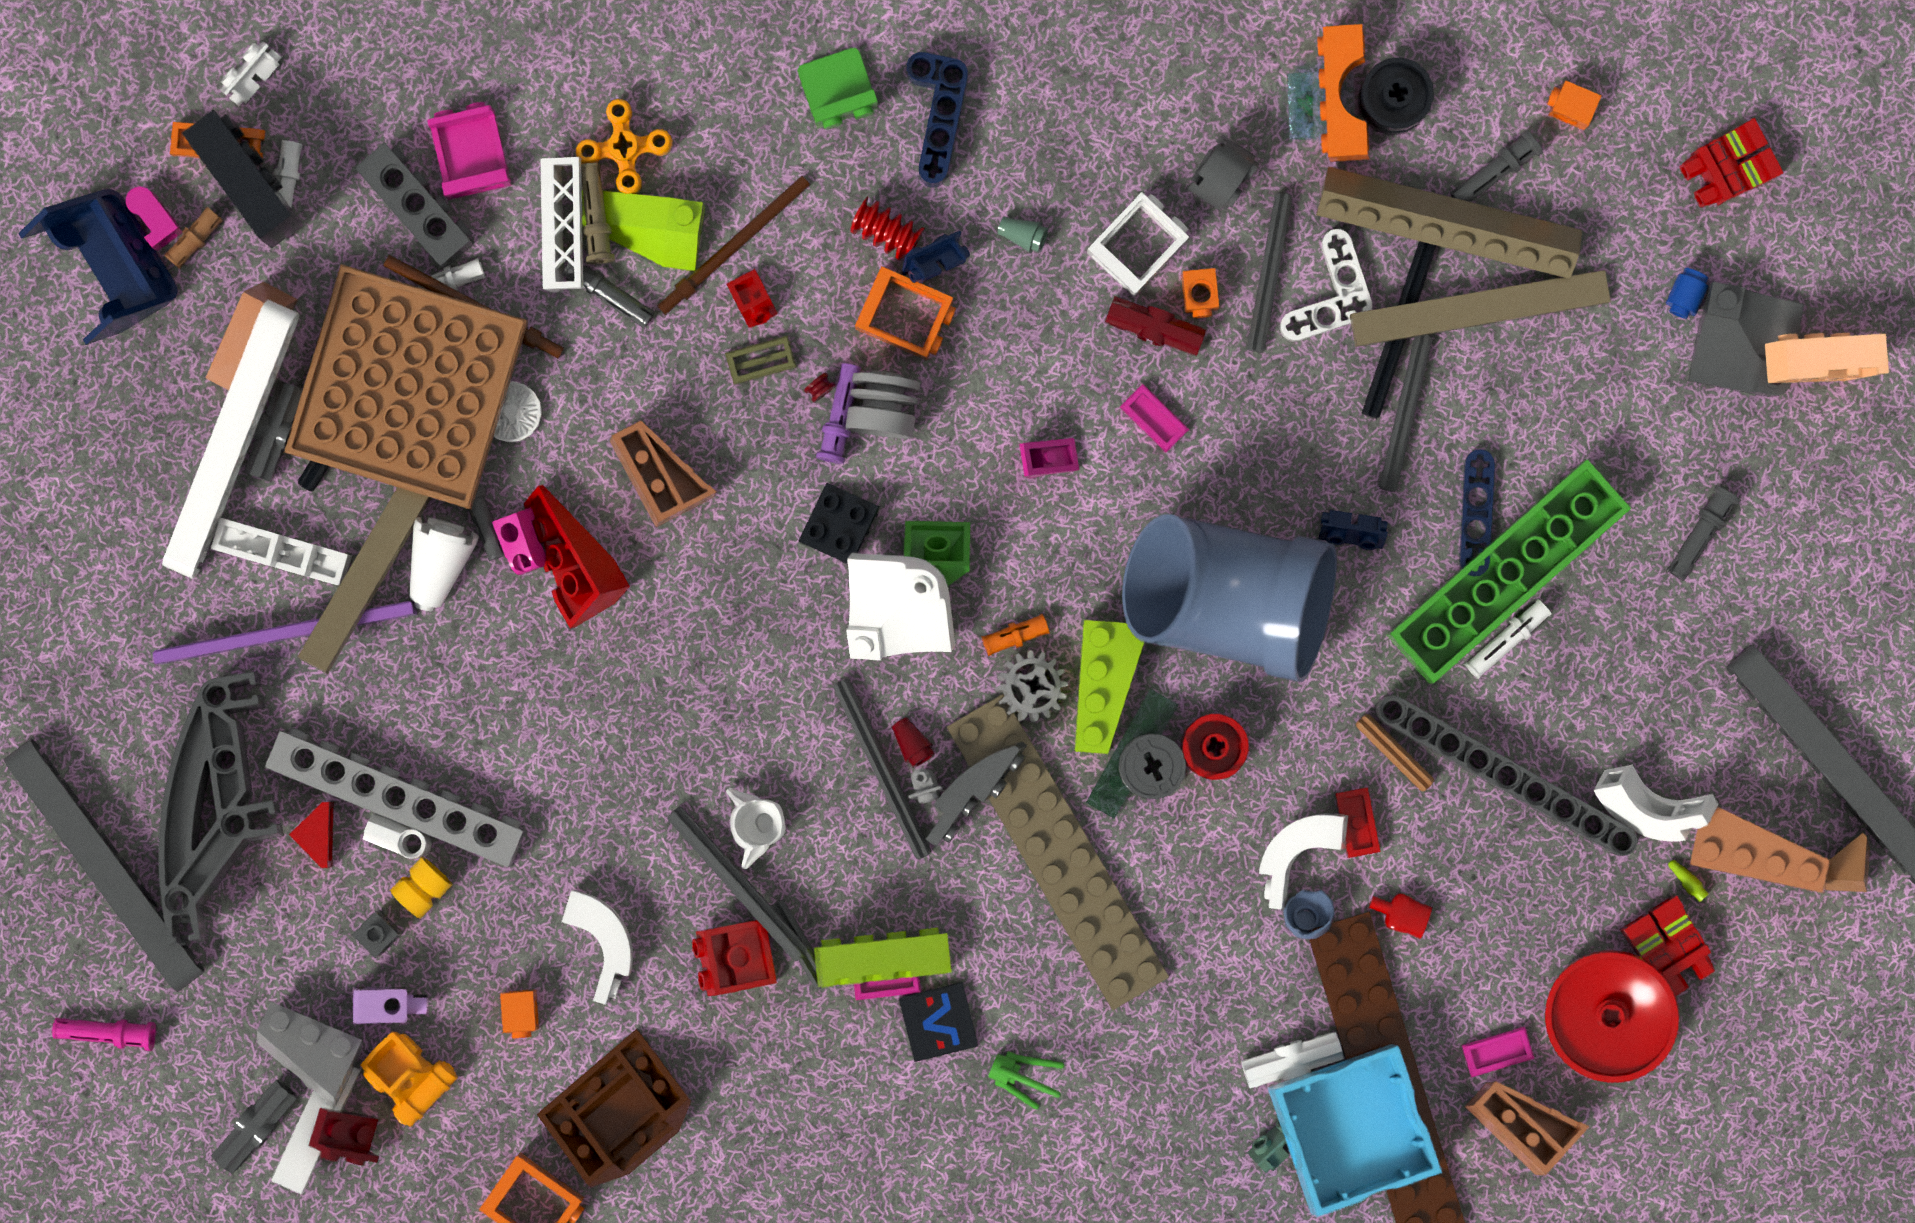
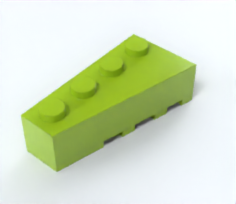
M1083 621L1074 752L1109 753L1144 644L1143 641L1137 639L1132 634L1127 623Z

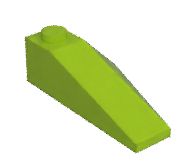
M582 190V226L584 227L586 226V214ZM603 191L606 223L610 224L612 228V234L609 235L610 240L662 267L696 271L705 213L703 202Z

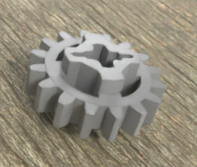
M1031 650L1025 653L1024 659L1018 653L1013 656L1014 664L1007 661L1002 665L1007 673L997 674L996 678L1003 681V684L996 687L995 691L1003 692L1004 697L998 702L999 704H1009L1010 707L1006 712L1008 715L1017 711L1018 721H1023L1029 715L1031 723H1035L1038 721L1039 714L1045 720L1051 717L1049 709L1053 712L1060 710L1061 707L1056 701L1066 699L1067 696L1060 692V689L1068 686V682L1060 681L1059 676L1065 671L1064 669L1056 671L1053 668L1057 661L1055 658L1046 662L1044 652H1041L1034 658ZM1031 666L1026 675L1015 673L1020 667ZM1045 673L1048 675L1051 684L1048 683L1044 675ZM1031 680L1034 681L1033 687L1037 688V691L1030 693V687L1026 685ZM1012 689L1015 690V692H1016V694H1017V696H1018V698H1019L1018 701H1017V699L1014 697L1013 692H1012ZM1038 698L1048 700L1042 707L1032 708Z

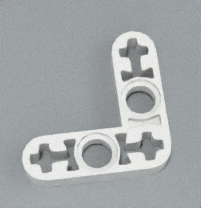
M1333 229L1327 232L1321 243L1322 252L1337 297L1287 313L1280 323V332L1287 340L1293 342L1350 325L1349 315L1357 312L1355 310L1346 312L1344 315L1347 320L1341 321V311L1336 302L1341 301L1342 308L1350 306L1352 298L1356 297L1359 302L1364 301L1366 304L1361 309V312L1372 309V301L1352 240L1344 230ZM1332 236H1336L1338 240L1345 241V244L1341 247L1343 257L1350 254L1351 260H1343L1335 266L1333 265L1332 260H1337L1338 255L1335 249L1328 248V244L1332 242ZM1345 266L1351 267L1356 274L1355 281L1351 284L1341 283L1337 276L1340 268ZM1327 307L1333 310L1335 314L1334 322L1330 325L1319 323L1317 320V311L1319 309ZM1311 312V322L1316 330L1310 331L1309 324L1300 328L1299 335H1295L1294 331H1287L1286 326L1290 324V318L1295 317L1297 322H1301L1308 318L1305 313Z

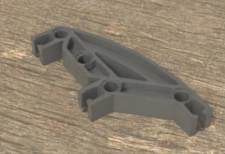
M254 671L213 678L202 685L185 720L172 757L161 809L158 861L167 944L174 947L187 945L185 938L180 939V918L190 917L193 934L188 935V941L198 943L207 941L203 906L248 844L254 841L284 836L281 823L270 825L271 828L255 829L254 817L268 812L269 814L280 813L278 803L272 800L246 805L253 792L243 725L231 718L230 714L265 708L263 695H252V699L237 700L235 693L237 687L248 684L251 686L261 685L260 675ZM219 689H224L226 692L225 700L221 704L214 705L212 701L213 694ZM228 753H233L235 755L234 765L229 769H223L221 765L223 757ZM211 775L217 821L199 844L204 796L208 778ZM242 817L245 822L243 830L240 833L233 834L231 831L232 821ZM186 893L189 899L188 905L185 909L178 911L175 906V900L180 894Z

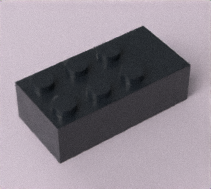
M212 110L182 132L183 136L261 241L273 248L303 226L297 215L280 194L279 190L283 188L281 183L265 166L261 168L260 164L264 160L246 140L242 142L240 138L244 136L243 131L227 114L221 116L215 110Z

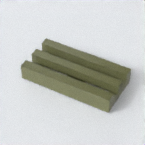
M788 335L725 353L734 385L797 368ZM780 345H784L785 348L781 352L738 364L734 363V358ZM785 357L788 359L787 363L741 376L737 374V371Z

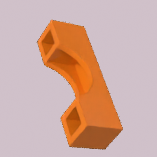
M1363 25L1323 27V36L1317 37L1318 56H1324V69H1319L1320 89L1325 88L1326 101H1320L1321 121H1327V133L1321 134L1322 153H1328L1330 162L1370 160L1367 122L1349 114L1341 101V89L1345 78L1353 69L1366 62Z

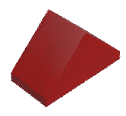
M322 802L289 834L320 868L333 867L334 802Z

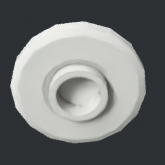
M514 381L510 382L494 434L496 439L508 443L519 442L531 436L539 426L542 416L541 403L535 392L525 384Z

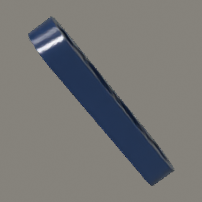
M1482 449L1469 453L1464 462L1459 552L1460 568L1466 565V559L1472 557L1473 548L1466 549V542L1471 544L1485 543V547L1491 543L1495 462L1492 455ZM1477 455H1481L1483 461L1488 462V468L1482 469L1481 479L1488 478V485L1482 482L1469 484V477L1476 478L1477 470L1475 467H1471L1470 463L1477 459ZM1481 488L1485 491L1487 499L1484 505L1477 507L1470 503L1468 495L1471 489ZM1478 520L1485 526V533L1480 539H1473L1468 535L1467 525L1469 522ZM1478 548L1477 554L1481 552L1483 549ZM1490 556L1484 559V566H1479L1476 572L1470 571L1468 575L1475 577L1484 574L1489 568Z

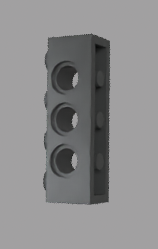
M384 142L358 164L355 169L442 268L451 265L474 245L468 238L473 233L461 219L454 222L447 213L451 208L439 194L435 198L429 194L426 188L430 184L418 170L413 174L404 165L409 160L397 146L390 149ZM395 172L403 173L404 179L402 184L395 188L389 187L388 179L390 175ZM415 197H423L425 199L424 208L419 212H412L409 209L410 201ZM437 221H444L446 223L445 233L439 237L432 236L430 232L431 226Z

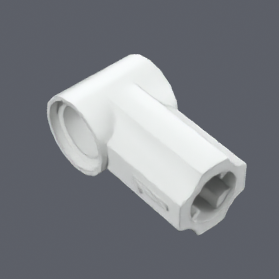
M376 813L372 814L364 830L363 840L401 854L405 858L420 859L422 856L428 855L431 850L432 843L428 834ZM413 835L418 836L421 840V848L416 853L410 852L407 847L408 839Z

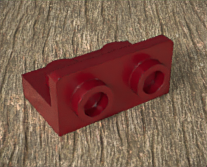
M320 1107L308 1146L321 1151L319 1156L330 1161L338 1162L340 1157H344L345 1161L364 1166L365 1161L378 1163L379 1156L369 1150L379 1119L368 1115Z

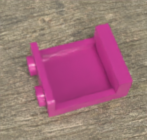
M484 102L467 105L465 111L453 113V110H443L434 113V118L427 120L432 132L443 183H441L443 193L448 200L512 186L495 112L491 105L485 106Z

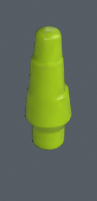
M1674 859L1668 863V866L1682 882L1683 888L1689 895L1694 896L1701 902L1709 894L1704 889L1702 882L1683 865H1680Z

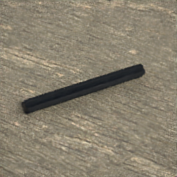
M1419 241L1397 306L1419 301L1437 245ZM1406 339L1385 342L1362 410V414L1374 419L1380 417Z

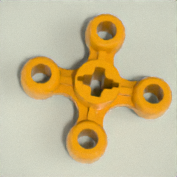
M614 99L606 108L607 118L613 125V134L610 139L605 142H596L592 139L582 140L578 143L575 154L576 157L581 158V164L598 163L602 159L614 160L619 167V174L616 178L617 189L620 193L638 194L642 188V179L635 169L637 158L644 153H652L656 156L667 155L673 147V140L671 135L663 129L653 130L644 137L633 134L629 127L633 112L630 104L623 99ZM617 108L625 109L624 114L620 117L614 116ZM622 137L632 146L627 148L626 158H624L619 149H616L621 147ZM663 138L665 139V144L662 147H656L654 145L655 140ZM587 148L594 149L591 157L583 156ZM632 178L635 180L634 185L629 188L624 187L625 180Z

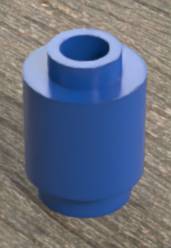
M1684 268L1683 273L1678 274L1666 300V304L1671 307L1669 312L1683 319H1687L1689 315L1696 316L1709 287L1706 284L1709 277L1694 269Z

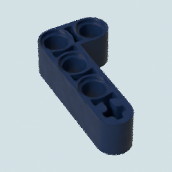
M918 52L913 54L907 62L908 78L917 86L935 89L919 162V177L925 186L937 188L944 184L948 177L968 82V70L966 65L958 59ZM919 62H924L930 66L931 70L926 76L919 77L913 73V66ZM950 69H957L962 73L963 77L957 83H949L944 78L945 73ZM949 100L953 102L956 106L955 111L950 115L941 114L937 107L942 101ZM937 132H943L949 137V142L943 147L934 146L931 142V137ZM934 154L939 156L938 170L942 174L937 173L935 178H929L928 171L925 168H931Z

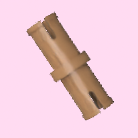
M206 207L189 228L185 227L182 230L183 235L164 256L181 269L198 248L202 249L206 245L204 241L223 220L209 207Z

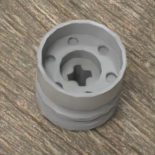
M884 371L853 373L852 383L866 386V389H851L850 395L864 400L863 406L848 407L845 429L867 435L912 439L915 416L902 412V406L917 405L918 399L904 395V392H919L920 382L910 380L900 374Z

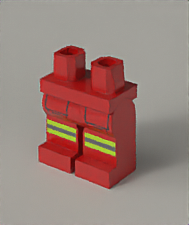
M1755 118L1697 149L1691 154L1689 159L1679 166L1687 181L1701 174L1707 184L1694 192V197L1700 208L1715 203L1719 206L1784 174L1771 148L1738 164V160L1762 149L1768 144Z
M1672 895L1648 911L1649 914L1639 916L1619 930L1637 956L1649 961L1662 972L1677 996L1689 988L1680 974L1682 971L1690 967L1698 980H1701L1712 974L1715 969L1708 956L1712 952L1691 922L1678 896Z

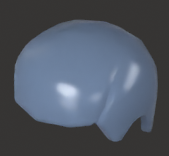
M1301 890L1286 903L1283 911L1285 926L1298 938L1308 940L1319 938L1329 931L1335 917L1333 901L1322 890L1316 892ZM1323 926L1322 928H1320V929H1318V930L1309 932L1310 930H1312V929H1314V928Z

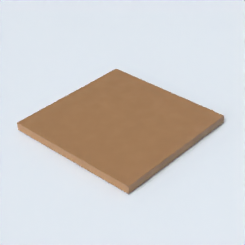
M341 264L284 453L472 509L528 320Z

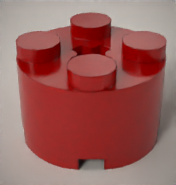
M1209 714L1201 716L1189 724L1181 739V750L1186 766L1194 774L1205 779L1220 780L1234 775L1243 766L1249 752V742L1245 730L1237 721L1226 715ZM1214 737L1216 742H1222L1223 748L1218 750V756H1214L1213 752H1207L1206 746L1210 744V738Z

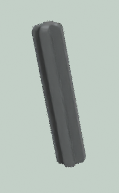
M784 900L777 901L771 907L809 949L806 955L798 961L814 988L817 990L823 988L818 987L815 955L812 946Z

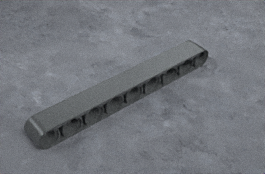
M1750 645L1726 666L1728 672L1738 677L1736 681L1752 700L1756 698L1759 701L1757 704L1774 725L1779 724L1781 727L1779 729L1780 732L1796 750L1800 748L1802 751L1800 755L1817 774L1821 773L1824 776L1822 780L1839 799L1843 798L1846 801L1844 805L1861 824L1864 822L1867 825L1865 829L1882 849L1886 847L1889 850L1887 853L1904 874L1906 872L1910 874L1909 879L1915 884V828L1764 655L1753 645Z
M1386 696L1377 703L1375 708L1376 716L1386 726L1605 851L1617 856H1627L1636 849L1638 839L1635 832L1629 827L1403 698ZM1389 701L1398 704L1400 709L1399 716L1394 720L1386 718L1383 713L1384 705ZM1418 717L1425 719L1428 723V730L1423 736L1416 735L1412 730V723ZM1447 733L1452 734L1457 742L1456 748L1450 753L1445 752L1440 743L1441 738ZM1475 750L1481 751L1485 756V763L1479 769L1472 767L1469 762L1470 754ZM1504 766L1512 769L1514 775L1512 782L1508 785H1503L1498 779V772ZM1534 782L1542 788V795L1537 801H1531L1527 796V788ZM1561 799L1567 800L1571 807L1570 813L1564 818L1558 816L1555 811L1556 803ZM1591 815L1595 816L1599 821V828L1593 834H1589L1584 828L1585 819ZM1618 832H1623L1628 838L1627 846L1622 850H1617L1613 845V837Z
M33 739L28 740L4 758V762L167 983L176 992H179L205 972L204 967L200 962L198 964L195 962L194 959L197 957L188 945L174 947L167 944L162 910L158 911L155 908L157 906L156 902L142 883L140 885L137 884L136 880L138 878L123 858L119 859L116 854L119 852L104 832L100 833L97 830L98 824L84 805L80 807L77 803L80 800L64 779L60 780L58 777L60 773L47 755L39 752L41 747Z

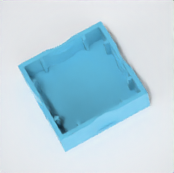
M1390 1044L1268 1087L1310 1213L1317 1217L1361 1202L1379 1191L1400 1188L1442 1173L1427 1127L1418 1114L1414 1090L1399 1046Z

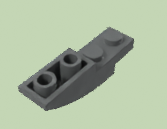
M1019 742L1007 746L982 759L961 774L935 802L934 806L944 814L926 840L935 847L944 841L950 843L960 829L956 824L962 815L968 817L979 801L975 797L985 802L991 797L996 799L1007 785V782L1003 779L1010 770L1015 772L1020 767L1026 757L1022 752L1027 745L1024 742Z

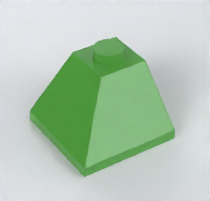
M905 521L904 556L915 557L929 562L942 573L946 579L947 586H949L969 571L970 522Z

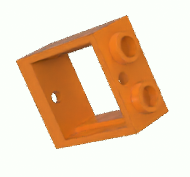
M881 266L855 324V329L924 360H928L930 354L937 355L943 341V337L938 336L943 324L950 325L957 308L952 306L953 297L919 282L913 283L910 278ZM890 283L942 305L923 348L872 326Z
M520 1152L479 1209L497 1223H517L497 1208L523 1171L570 1203L557 1223H567L568 1221L575 1223L585 1208L580 1205L584 1200L582 1195Z

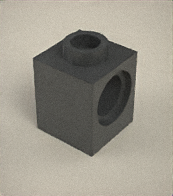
M378 910L352 936L374 958H377L403 932L381 910Z

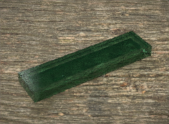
M1149 689L1085 803L1112 818L1116 817L1130 792L1122 782L1118 770L1119 757L1125 745L1135 737L1147 733L1162 735L1178 707L1177 703ZM1149 753L1143 755L1146 761L1150 757Z

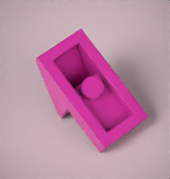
M1074 438L1019 444L1024 476L1031 479L1049 474L1068 473L1079 470Z

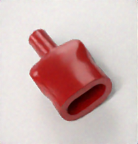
M1401 893L1395 895L1391 902L1372 896L1368 907L1386 914L1385 925L1387 928L1412 935L1419 939L1422 938L1433 909V907L1420 903Z

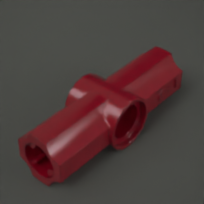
M1114 296L1105 323L1110 326L1136 334V337L1146 342L1149 339L1153 341V345L1160 347L1166 345L1195 357L1198 355L1206 333V329L1176 319L1175 315L1153 306H1147L1146 308Z

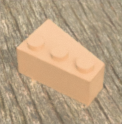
M1824 333L1804 335V339H1798V334H1784L1778 336L1777 342L1765 344L1768 383L1850 381L1889 373L1886 334L1851 336L1850 333L1831 334L1830 337H1824Z

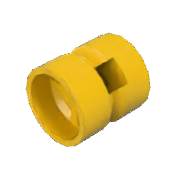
M423 856L409 869L410 877H402L390 889L392 895L419 919L433 906V897L440 899L453 885L433 863Z

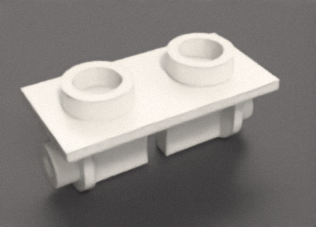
M263 41L259 45L253 43L242 56L245 62L238 70L234 67L230 69L221 80L224 86L220 91L225 95L230 91L233 92L230 99L238 106L243 102L247 103L261 87L251 79L255 74L266 81L280 65L278 61L282 57L273 49L266 53L265 50L269 45Z

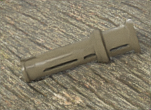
M598 163L581 165L583 200L586 214V226H584L582 232L583 236L587 238L588 256L585 258L586 263L591 265L615 261V255L611 253L609 235L612 234V228L610 224L606 223L601 165Z

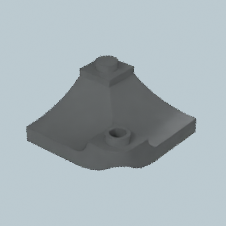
M1714 281L1708 284L1703 314L1699 320L1688 382L1765 397H1776L1785 393L1790 388L1791 383H1780L1779 385L1768 383L1765 344L1777 342L1779 335L1799 334L1804 304L1747 290L1744 287Z

